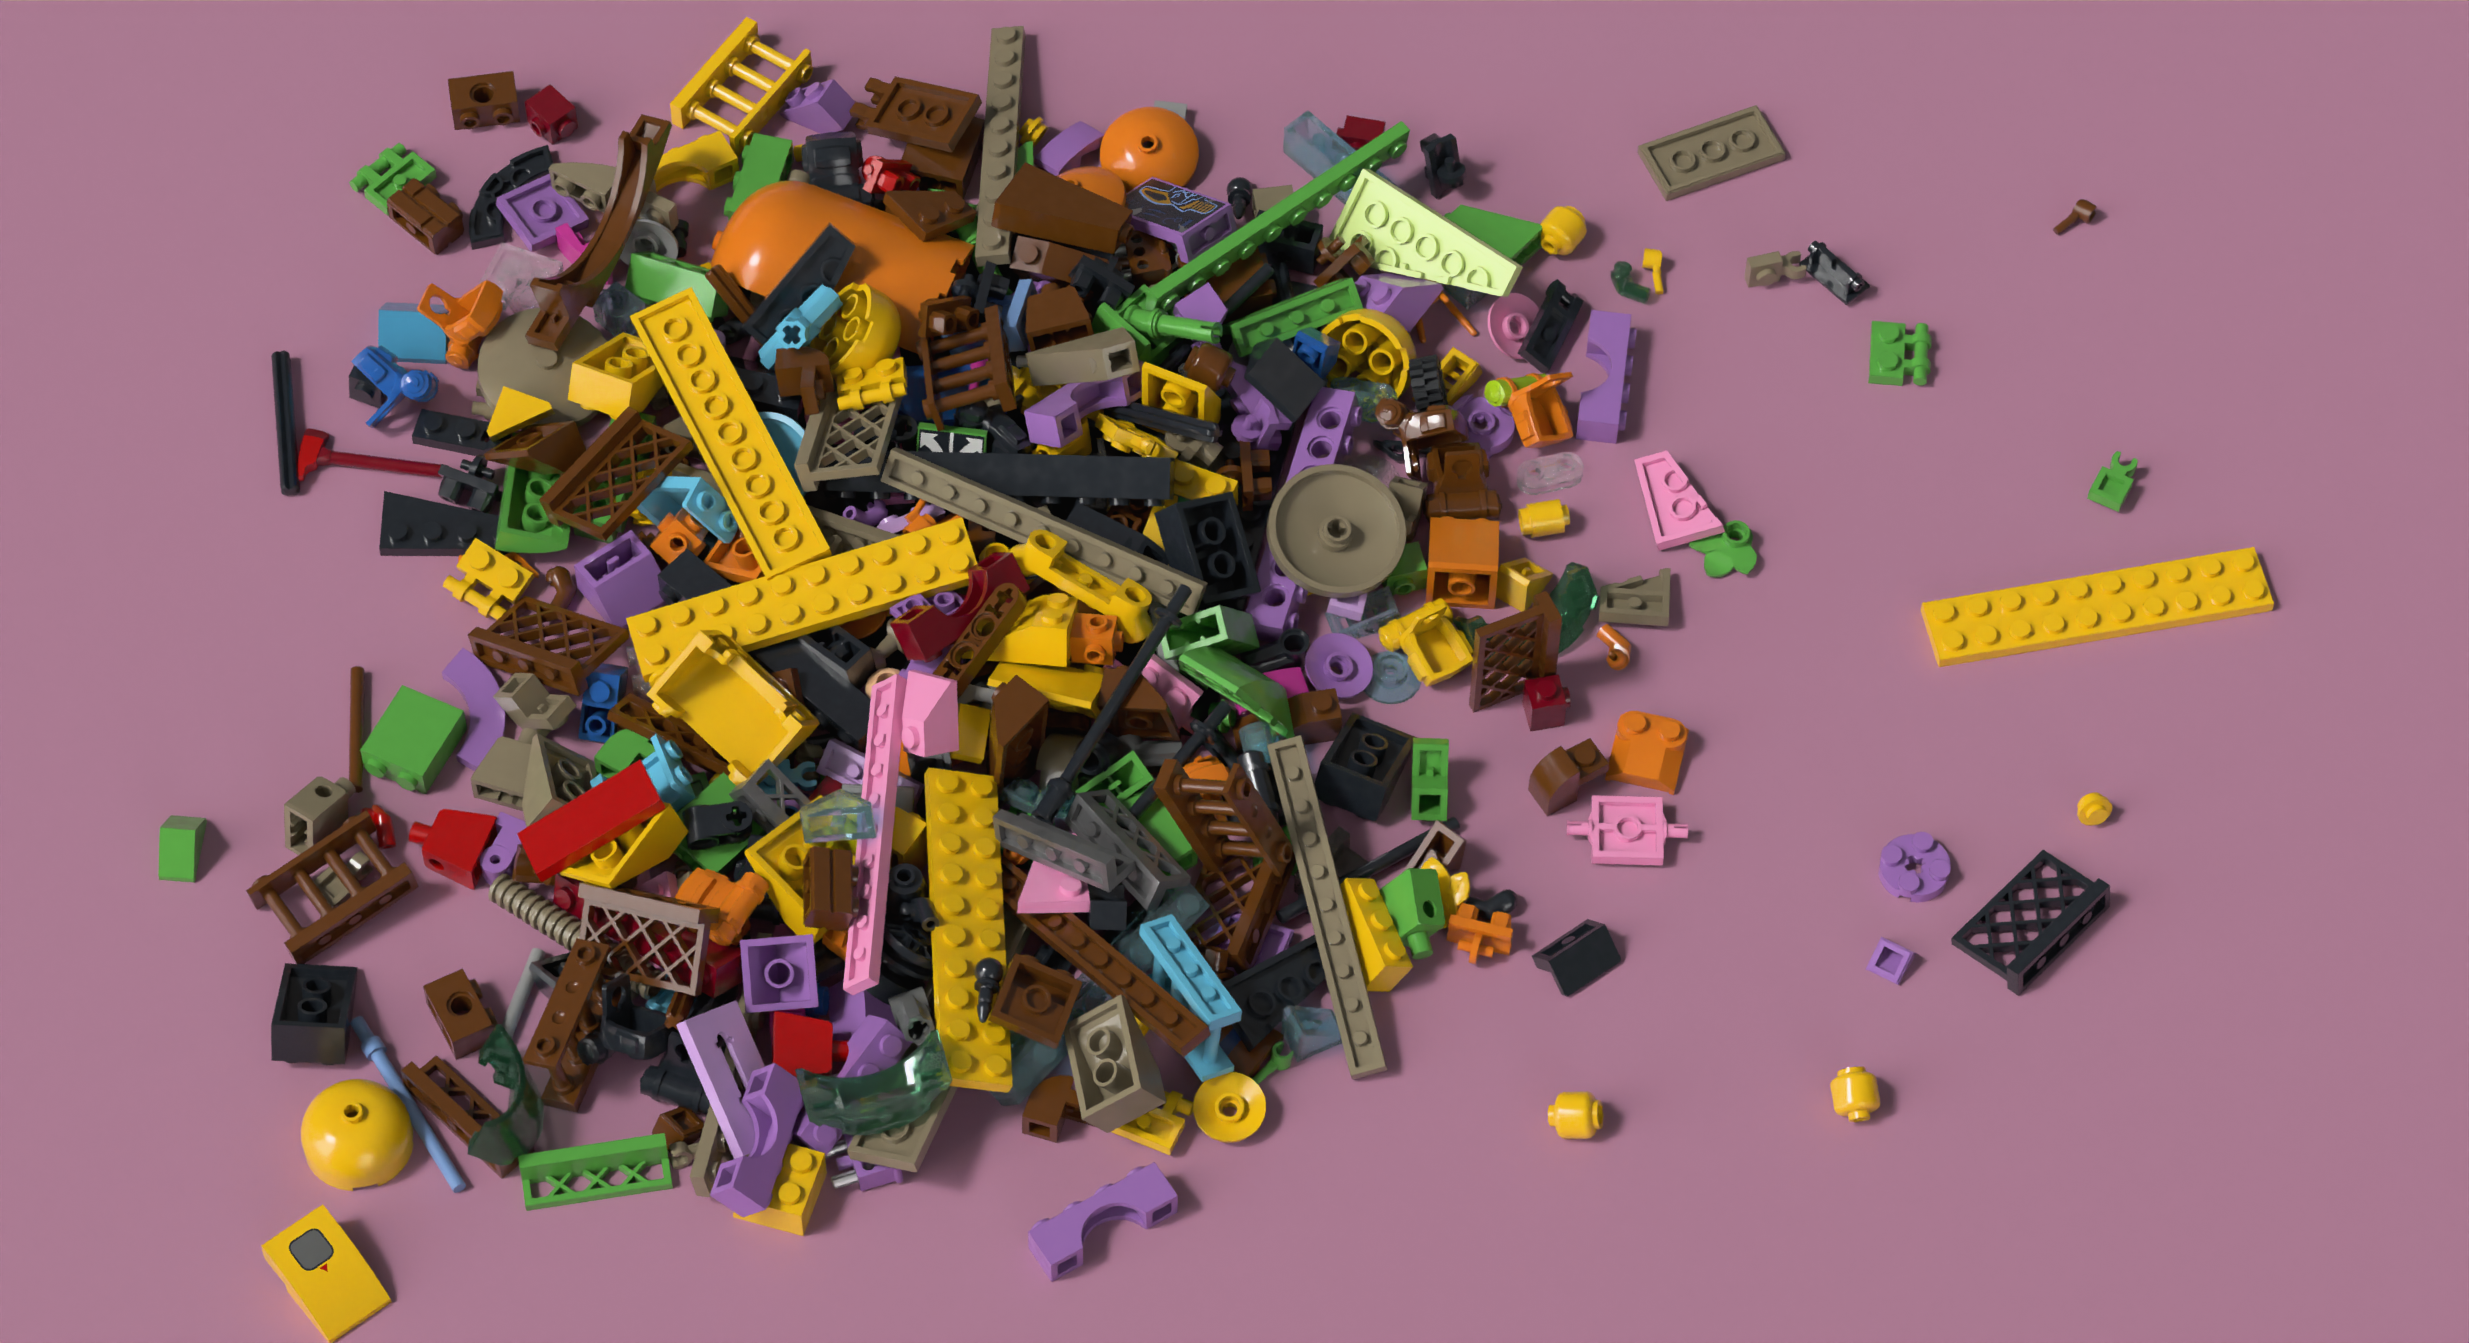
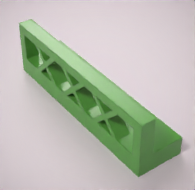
M1353 277L1344 278L1223 324V335H1231L1238 356L1243 357L1251 354L1253 347L1258 342L1276 337L1284 341L1294 337L1299 330L1309 327L1315 329L1332 322L1346 312L1364 308Z
M665 1133L518 1155L526 1211L673 1189ZM662 1164L664 1175L662 1179L648 1181L639 1175L646 1166ZM620 1171L628 1176L621 1185L611 1186L603 1181L609 1172ZM583 1176L591 1181L584 1191L575 1192L567 1187V1184L573 1177ZM547 1182L555 1187L548 1196L532 1198L530 1184Z

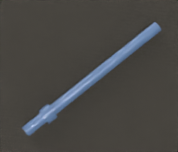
M363 1016L354 1018L350 1024L362 1042L361 1049L366 1058L374 1062L389 1088L405 1104L414 1129L454 1193L462 1191L466 1187V1183L387 1057V1048L379 1036L373 1034Z

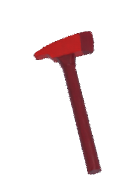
M306 429L300 447L298 459L299 481H304L306 475L317 470L318 466L331 464L442 478L438 474L441 464L338 452L327 449L325 446L330 438L329 433L317 429Z

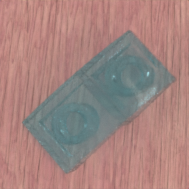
M1017 777L1003 788L999 800L1032 814L1048 788L1041 791L1034 782ZM1075 796L1070 801L1064 803L1056 818L1067 817Z

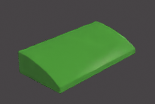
M506 465L495 550L516 553H547L567 549L570 525L563 523L559 527L550 523L539 501L560 478L559 474L544 475Z

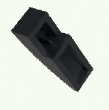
M1121 882L1111 892L1088 884L1090 910L1086 912L1088 927L1092 930H1126L1127 901L1124 899L1125 886Z

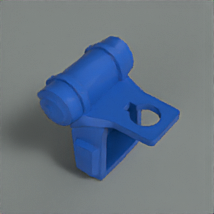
M372 345L367 346L351 361L388 397L387 401L366 422L371 428H375L405 397L418 402H428L435 398L438 393V377L432 372L428 373L427 370H410L407 372L403 367L396 364L398 357L382 345L378 348Z

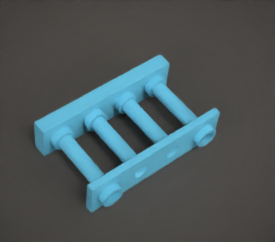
M1173 914L1140 924L1139 935L1154 955L1153 972L1147 976L1209 1027L1211 1033L1209 1037L1184 1058L1201 1082L1233 1072L1234 1065L1219 1045L1222 1027L1241 1021L1242 1010Z

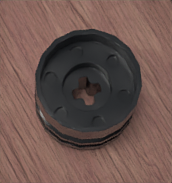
M889 913L885 915L879 984L866 989V991L883 1003L890 1005L888 1001L890 997L921 986L924 989V981L933 978L931 935L912 921L904 922L900 919L899 915Z

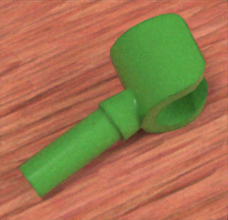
M1284 1042L1275 1043L1270 1061L1251 1079L1259 1084L1271 1072L1288 1069L1291 1066L1294 1051H1291L1287 1056H1280L1279 1054L1283 1050Z

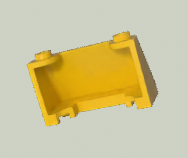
M700 630L646 694L654 701L652 707L665 718H669L670 715L676 718L681 717L730 763L727 766L730 771L728 777L736 786L746 781L766 759H769L777 767L820 724L818 719L732 638L719 630ZM766 772L756 784L759 785L769 774Z

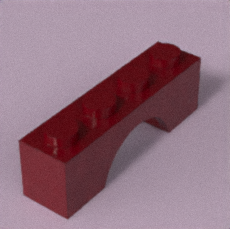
M994 552L968 570L969 587L967 595L961 606L953 613L946 615L935 606L915 605L890 622L907 660H923L924 663L940 657L942 655L941 650L949 644L953 645L956 643L993 591L1003 583L1015 584L1023 593L1030 590L1013 552ZM1008 598L1005 602L1010 603L1013 599Z

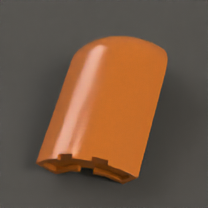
M780 181L756 190L739 205L729 219L724 231H717L712 243V249L715 252L710 263L711 267L718 264L722 265L737 285L766 297L830 222L856 244L834 291L838 293L844 287L854 282L858 285L866 283L887 295L896 306L900 316L901 334L898 347L917 354L916 342L921 341L920 336H918V330L923 321L918 316L920 304L930 298L943 299L947 295L953 296L951 293L952 284L955 280L965 277L975 248L973 244L946 234L922 242L897 216L800 181ZM839 310L836 314V316L842 318L841 310Z

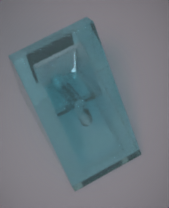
M843 789L832 792L800 808L799 812L805 843L876 838L877 836L872 803Z
M1287 1005L1283 1009L1281 1033L1284 1035L1290 1050L1294 1051L1293 1055L1297 1062L1342 1044L1336 1016L1332 1009Z

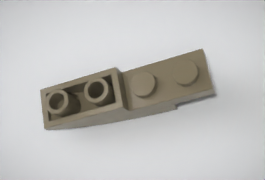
M578 162L555 163L549 167L551 185L558 194L564 197H572L582 202L584 206L591 210L605 212L614 182L616 167ZM653 180L639 217L658 222L672 232L679 223L676 203L657 195L655 180Z

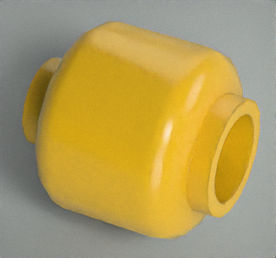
M1557 206L1551 209L1540 223L1542 226L1541 246L1549 254H1571L1587 232L1585 218L1582 213L1571 206Z
M1860 1066L1839 1070L1837 1072L1838 1076L1830 1083L1835 1112L1841 1116H1848L1849 1122L1869 1120L1871 1118L1870 1113L1877 1110L1881 1104L1876 1076L1873 1073L1866 1072V1068Z
M1590 1091L1559 1093L1555 1100V1105H1549L1548 1107L1550 1127H1555L1557 1134L1563 1139H1588L1595 1135L1597 1129H1602L1604 1118L1603 1105L1601 1100H1596Z

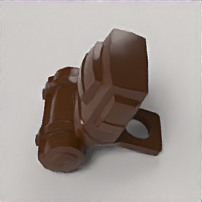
M1393 397L1381 399L1376 406L1375 415L1379 423L1387 430H1392V433L1402 440L1406 474L1412 480L1422 481L1419 450L1429 449L1432 445L1469 441V431L1464 416L1450 405L1428 406L1427 411L1413 412Z
M1479 442L1432 445L1430 453L1426 457V471L1428 480L1434 484V493L1427 494L1423 503V514L1428 523H1430L1431 517L1440 518L1444 516L1471 520L1478 518L1498 519L1502 503L1496 490L1488 489L1486 478L1489 477L1490 465L1486 450L1481 448Z

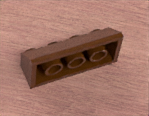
M1015 675L1008 683L1002 682L995 689L991 697L993 705L990 712L991 724L988 729L989 743L986 747V750H988L986 768L987 775L993 776L994 782L997 783L998 808H1002L1037 771L1035 769L1037 757L1045 739L1049 699L1018 675Z

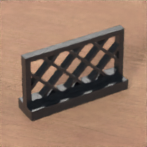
M2042 850L1951 938L1952 945L2007 981V989L2019 996L2110 907V885L2100 878L2095 882L2091 881L2053 855ZM2045 864L2056 871L2057 877L2036 879L2035 872ZM2078 885L2084 891L2079 896L2064 897L2062 886ZM2058 886L2059 897L2038 899L2037 888ZM2033 888L2034 899L2013 901L2012 894L2016 890ZM2060 907L2061 914L2057 918L2041 919L2040 908ZM2035 909L2036 919L2015 921L2014 910ZM2010 911L2011 921L1990 923L1989 917L1994 912ZM2038 929V936L2034 940L2018 941L2017 930ZM2012 931L2013 942L1992 943L1991 932ZM1987 933L1988 944L1973 945L1966 939L1971 934ZM2015 951V958L2007 966L1994 959V953Z

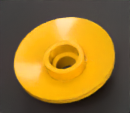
M1230 1072L1206 1080L1199 1087L1193 1101V1113L1199 1128L1210 1138L1227 1143L1239 1142L1252 1136L1262 1125L1266 1114V1100L1262 1089L1253 1079L1241 1073ZM1227 1107H1234L1237 1110L1236 1114L1231 1117L1226 1116L1223 1111Z

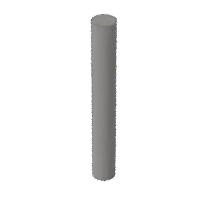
M533 948L496 1037L495 1042L500 1046H509L535 982L529 970L531 962L542 960L545 957V952L539 948Z

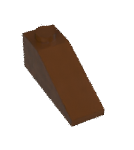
M1018 236L1009 268L1020 279H1032L1034 282L1047 280L1065 288L1070 285L1072 279L1068 274L1083 254L1092 260L1097 256L1048 241ZM1100 258L1104 262L1108 261L1107 259ZM1117 263L1114 268L1121 271L1122 264Z
M1336 688L1300 693L1288 698L1294 737L1301 735L1305 745L1334 741L1342 729V714ZM1253 713L1237 719L1235 726L1232 727L1235 746L1239 755L1248 750L1268 751V744L1286 739L1263 725Z

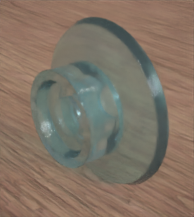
M1383 651L1371 656L1373 675L1370 683L1364 690L1368 697L1383 704H1399L1409 700L1417 693L1421 682H1419L1409 667L1407 655L1396 651Z

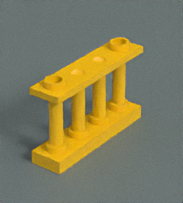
M746 17L670 103L672 124L684 129L691 120L698 119L728 135L730 146L738 157L742 153L744 146L750 145L753 134L759 133L783 106L787 95L810 79L813 73L811 51L805 48L795 60L761 43L758 36L757 22ZM754 53L786 71L775 82L741 63L748 55ZM736 75L767 93L756 104L724 87L722 84L729 76ZM717 97L747 113V116L737 126L705 109L703 106L710 98Z

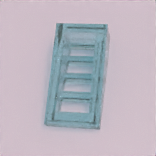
M1389 586L1367 595L1361 617L1362 622L1355 624L1353 619L1346 618L1348 628L1342 629L1339 619L1345 617L1325 613L1332 633L1346 634L1355 639L1378 633V629L1387 625L1389 621L1402 617ZM1386 607L1387 611L1381 613L1380 609ZM1373 611L1374 616L1368 618L1366 612Z

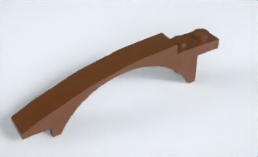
M641 114L630 134L629 132L622 131L618 138L617 165L611 194L602 220L590 243L580 257L565 271L550 278L534 277L530 283V287L541 310L525 335L528 344L558 352L584 307L593 308L614 270L643 208L672 128L671 121Z

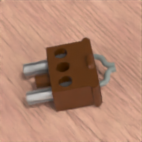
M1138 230L1133 231L1127 244L1122 243L1115 256L1126 255L1118 257L1117 263L1122 264V269L1129 268L1121 270L1124 273L1123 279L1132 281L1133 285H1135L1134 290H1137L1144 284L1150 287V285L1157 284L1171 275L1172 269L1178 267L1177 256L1179 253L1175 256V262L1171 264L1167 244H1170L1178 252L1175 243Z

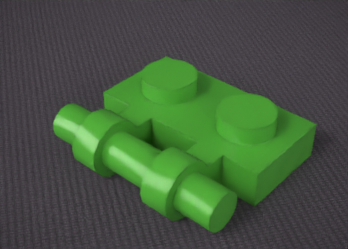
M401 143L396 144L391 149L386 148L379 154V159L370 166L364 165L357 171V176L349 181L351 188L356 192L367 186L364 189L365 198L387 216H389L388 198L396 191H401L402 187L410 180L415 178L426 185L437 178L436 170L413 151L405 158H401L407 153L406 148ZM387 168L389 169L386 173L380 176V174L383 171H385Z
M1872 321L1868 383L1902 386L1904 375L1913 376L1914 384L1919 386L1925 385L1927 383V375L1931 372L1928 350L1932 346V337L1929 334V326L1926 323H1918L1915 326V334L1906 335V323ZM1914 351V358L1912 360L1904 359V352Z

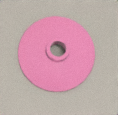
M1510 293L1508 297L1501 296L1496 299L1488 314V329L1492 341L1503 354L1514 359H1524L1518 354V351L1539 311L1538 306L1530 298L1519 293Z

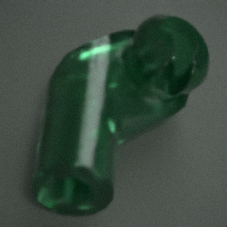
M1616 262L1614 270H1611L1610 278L1617 293L1623 297L1646 304L1651 288L1634 283L1630 274L1632 266L1628 262Z

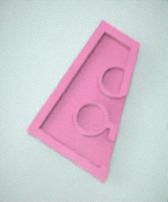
M1668 451L1634 460L1659 551L1725 532L1723 524L1714 516L1705 500L1696 492L1687 476Z
M1033 861L1018 901L1017 913L1089 912L1090 897L1086 882Z

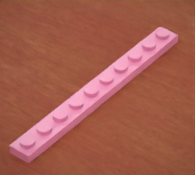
M898 674L873 685L871 691L855 865L859 868V876L856 887H853V897L859 898V911L856 919L852 918L849 923L843 990L851 995H856L879 984L900 763L901 733L903 730L902 714L907 680Z

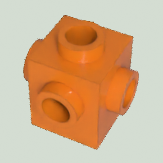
M682 507L675 516L669 512L657 525L660 531L656 534L650 547L669 564L686 549L698 556L707 545L703 540L709 530Z
M1075 613L1070 634L1071 662L1113 666L1116 651L1122 652L1124 644V631L1118 630L1117 616Z

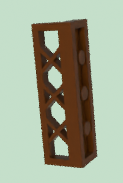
M632 693L626 695L609 710L607 719L616 723L618 728L622 730L629 729L651 740L652 736L658 734L666 741L672 740L678 745L683 754L682 759L713 774H722L723 772L727 776L730 774L727 768L730 763L681 717L676 718L670 715L669 718H665L652 707L651 702Z
M437 1055L421 1068L411 1061L401 1070L403 1083L408 1091L501 1179L519 1165L518 1155L535 1152L534 1146ZM435 1070H438L446 1077L445 1087H439L428 1076ZM450 1096H466L470 1100L469 1110H463ZM474 1119H490L493 1121L494 1133H488ZM499 1142H515L521 1149L510 1157V1153Z

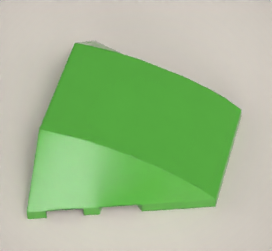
M1202 646L1182 653L1179 658L1180 674L1206 690L1210 687L1253 713L1263 725L1286 739L1294 737L1287 693L1282 685L1218 647Z

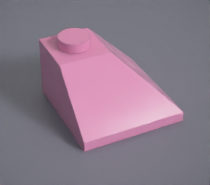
M918 670L908 671L902 714L903 730L901 733L904 752L928 757L959 750L957 680Z

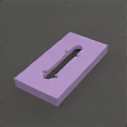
M735 1000L676 1025L734 1159L746 1156L752 1152L755 1132L753 1121L741 1102L740 1097L742 1095L721 1047L718 1048L716 1044L718 1042L717 1035L719 1034L723 1037L745 1089L747 1088L752 1071L765 1067L739 1005Z

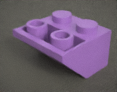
M632 530L574 565L577 588L607 623L626 629L628 628L626 618L658 609L666 604L659 594L660 588L657 575L661 570L652 553Z

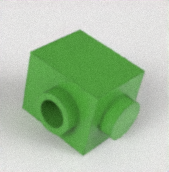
M1419 541L1405 544L1402 556L1395 570L1382 583L1386 596L1406 595L1412 591L1426 588L1427 566Z

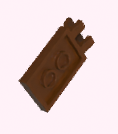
M895 76L891 83H886L870 77L864 88L867 92L874 93L870 100L872 104L877 105L876 108L855 102L849 113L851 116L859 118L855 124L857 129L867 130L868 134L953 152L980 108L982 101L979 94Z

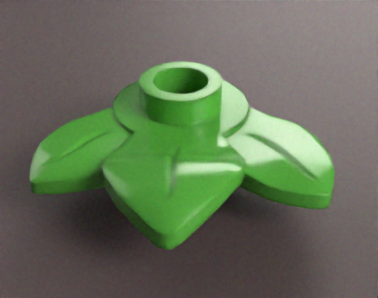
M1730 521L1723 526L1724 533L1689 543L1692 549L1706 554L1704 570L1709 577H1723L1729 574L1733 568L1747 575L1756 565L1757 554L1751 546L1753 534L1742 521ZM1734 537H1735V538H1738V539H1740V540L1735 541V540H1732L1731 538H1734Z

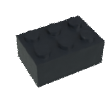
M1232 491L1175 503L1154 513L1169 566L1208 583L1198 610L1241 601L1261 592Z

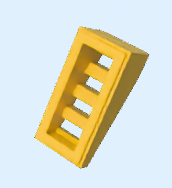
M1454 347L1440 362L1443 379L1449 376L1457 381L1452 385L1444 380L1445 389L1449 391L1447 393L1448 405L1452 406L1483 373L1479 363ZM1456 367H1458L1459 369L1464 371V373L1462 375H1459L1453 370Z

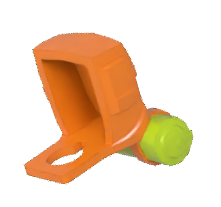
M1572 372L1550 375L1531 373L1516 378L1502 377L1489 381L1486 384L1484 390L1485 398L1494 407H1509L1520 438L1526 448H1542L1573 437V428L1566 406L1562 404L1556 390L1558 385L1573 377Z

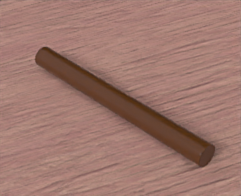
M354 666L350 669L349 781L354 785L355 793L363 791V760L360 750L364 745L365 670L360 666Z

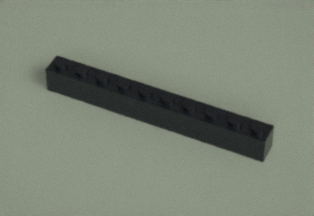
M851 450L844 455L849 457L858 450ZM886 451L879 475L826 480V491H836L835 498H856V492H870V499H890V493H904V500L920 499L881 482L890 451ZM906 451L1023 503H1027V496H1041V503L1061 504L1062 497H1075V504L1079 502L1088 505H1096V498H1110L1109 505L1130 506V499H1144V506H1165V500H1174L1175 458ZM867 457L858 464L871 463L872 458ZM835 460L832 463L828 464L826 467H833L834 465L838 464L839 461Z

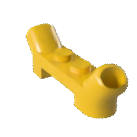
M1041 529L1034 530L1030 533L1027 543L1015 545L1010 549L1009 552H1013L1024 577L1038 575L1054 584L1060 590L1086 603L1090 608L1096 609L1104 615L1117 616L1118 630L1124 631V642L1130 644L1138 643L1147 638L1154 626L1147 612L1152 602L1150 592L1130 578H1127L1120 586L1064 553L1068 542L1054 533Z

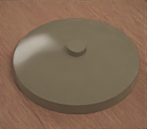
M540 308L523 310L502 320L487 335L478 357V383L489 407L493 411L495 410L503 386L551 404L555 414L534 424L575 421L578 428L593 419L600 411L583 409L580 404L568 400L572 363L607 342L601 332L589 321L579 316L557 352L528 344L525 337L540 312Z
M1325 464L1301 471L1288 480L1280 489L1268 515L1267 540L1277 565L1295 584L1320 596L1349 598L1372 591L1385 582L1393 573L1405 547L1406 524L1397 499L1379 479L1352 466Z

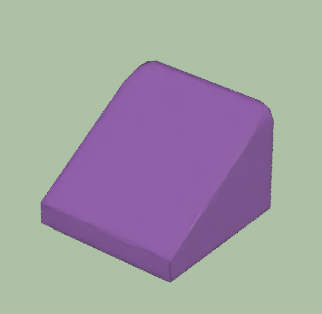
M1881 937L1866 970L1899 985L1916 953L1889 939Z

